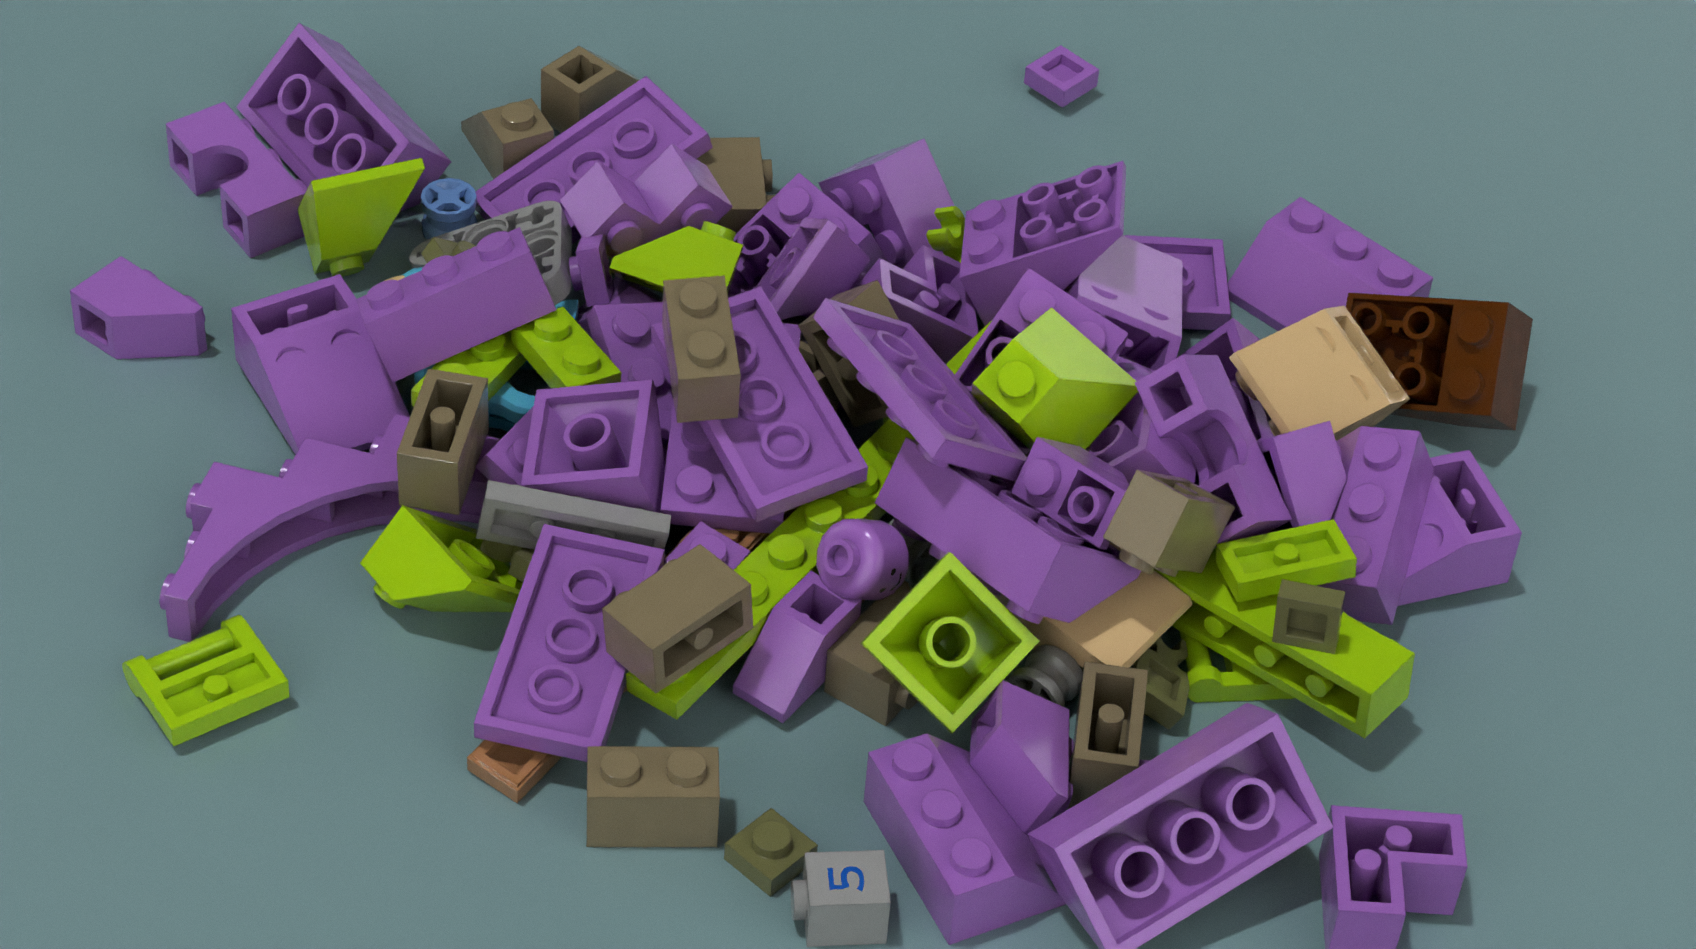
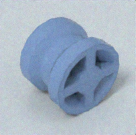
M453 178L438 179L429 183L422 190L421 207L425 213L422 219V232L427 240L477 223L476 215L474 214L477 206V195L475 189L469 183Z

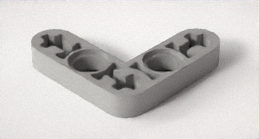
M543 201L436 236L437 238L457 243L459 241H467L477 246L482 238L498 231L509 232L520 227L537 262L554 305L560 303L570 293L569 257H572V230L559 202ZM432 238L416 246L410 253L409 260L413 268L424 267L427 264L421 253Z

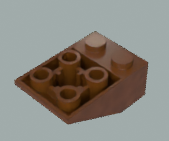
M1348 293L1347 310L1410 398V400L1392 412L1391 415L1464 427L1516 430L1533 322L1531 317L1509 302Z

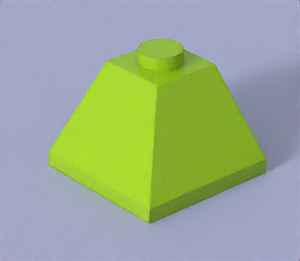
M422 158L310 182L298 208V214L314 274L330 271L332 276L340 274L344 277L365 269L364 263L369 262L422 175L425 169Z
M704 221L701 230L687 226L613 257L609 268L614 277L663 293V280L724 275L728 294L743 252V244L733 241L736 235L735 231Z
M1051 307L1010 341L972 383L971 394L995 420L1030 450L1037 437L1080 446L1087 450L1137 395L1138 390L1135 385V379Z
M404 505L401 506L360 562L363 568L376 581V584L373 586L375 592L384 601L399 609L410 605L431 612H513L523 582L508 573L510 568L508 562L495 560L481 551L480 546L483 540L476 539L477 529Z
M947 552L860 644L950 733H953L1039 643V640L951 552Z

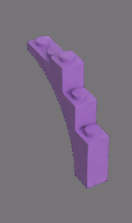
M395 414L384 436L377 435L374 438L369 453L305 437L294 459H286L283 463L279 477L214 461L202 483H195L189 492L186 502V516L192 519L193 532L188 539L182 564L176 574L170 573L167 575L161 588L159 604L161 609L166 610L169 637L187 642L194 640L214 611L240 586L284 556L329 537L370 526L389 524L401 508L398 493L397 451L410 417ZM490 436L486 437L478 463L500 439ZM477 468L475 469L459 515L419 508L413 509L450 521L478 524L489 479Z

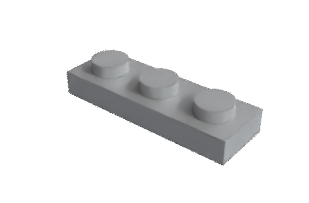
M488 480L476 539L535 550L544 524L665 549L670 531L671 515Z

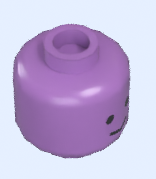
M843 519L831 525L823 534L817 548L816 567L820 580L834 594L848 599L881 600L894 594L904 582L909 569V552L905 539L895 527L880 520Z

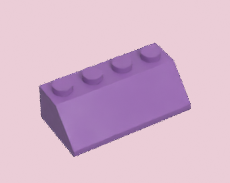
M298 23L236 107L299 179L304 182L307 188L313 180L422 158L425 169L400 212L419 205L422 190L429 183L438 180L452 162L342 44L301 23Z
M907 437L875 501V504L895 517L892 526L899 532L919 541H925L926 539L932 544L929 553L939 560L947 552H951L992 594L998 596L1003 594L1009 599L1006 606L1009 611L1032 623L1040 624L1043 617L1070 623L1137 579L1141 572L1118 558L1120 551L1111 544H1109L1107 550L1099 549L1011 493L1015 481L993 475L989 480L982 479L966 468L949 464L947 468L938 467L918 453L916 449L917 440Z
M1245 703L1028 833V836L1056 891L1098 948L1136 949L1334 827L1279 715L1253 704Z

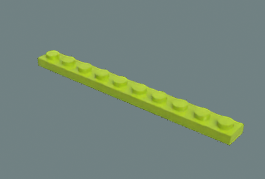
M991 321L946 364L954 374H956ZM889 419L858 449L868 466L867 481L799 506L734 569L736 573L751 584L753 628L658 693L652 691L629 671L626 674L627 692L678 720L756 642L773 607L810 571L819 575L816 567L817 548L823 534L831 525L843 519L879 520L886 513L884 509L875 504V501L906 437L916 440L912 434Z

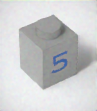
M884 850L806 852L804 854L803 879L791 880V913L793 920H804L807 947L886 944L891 901Z

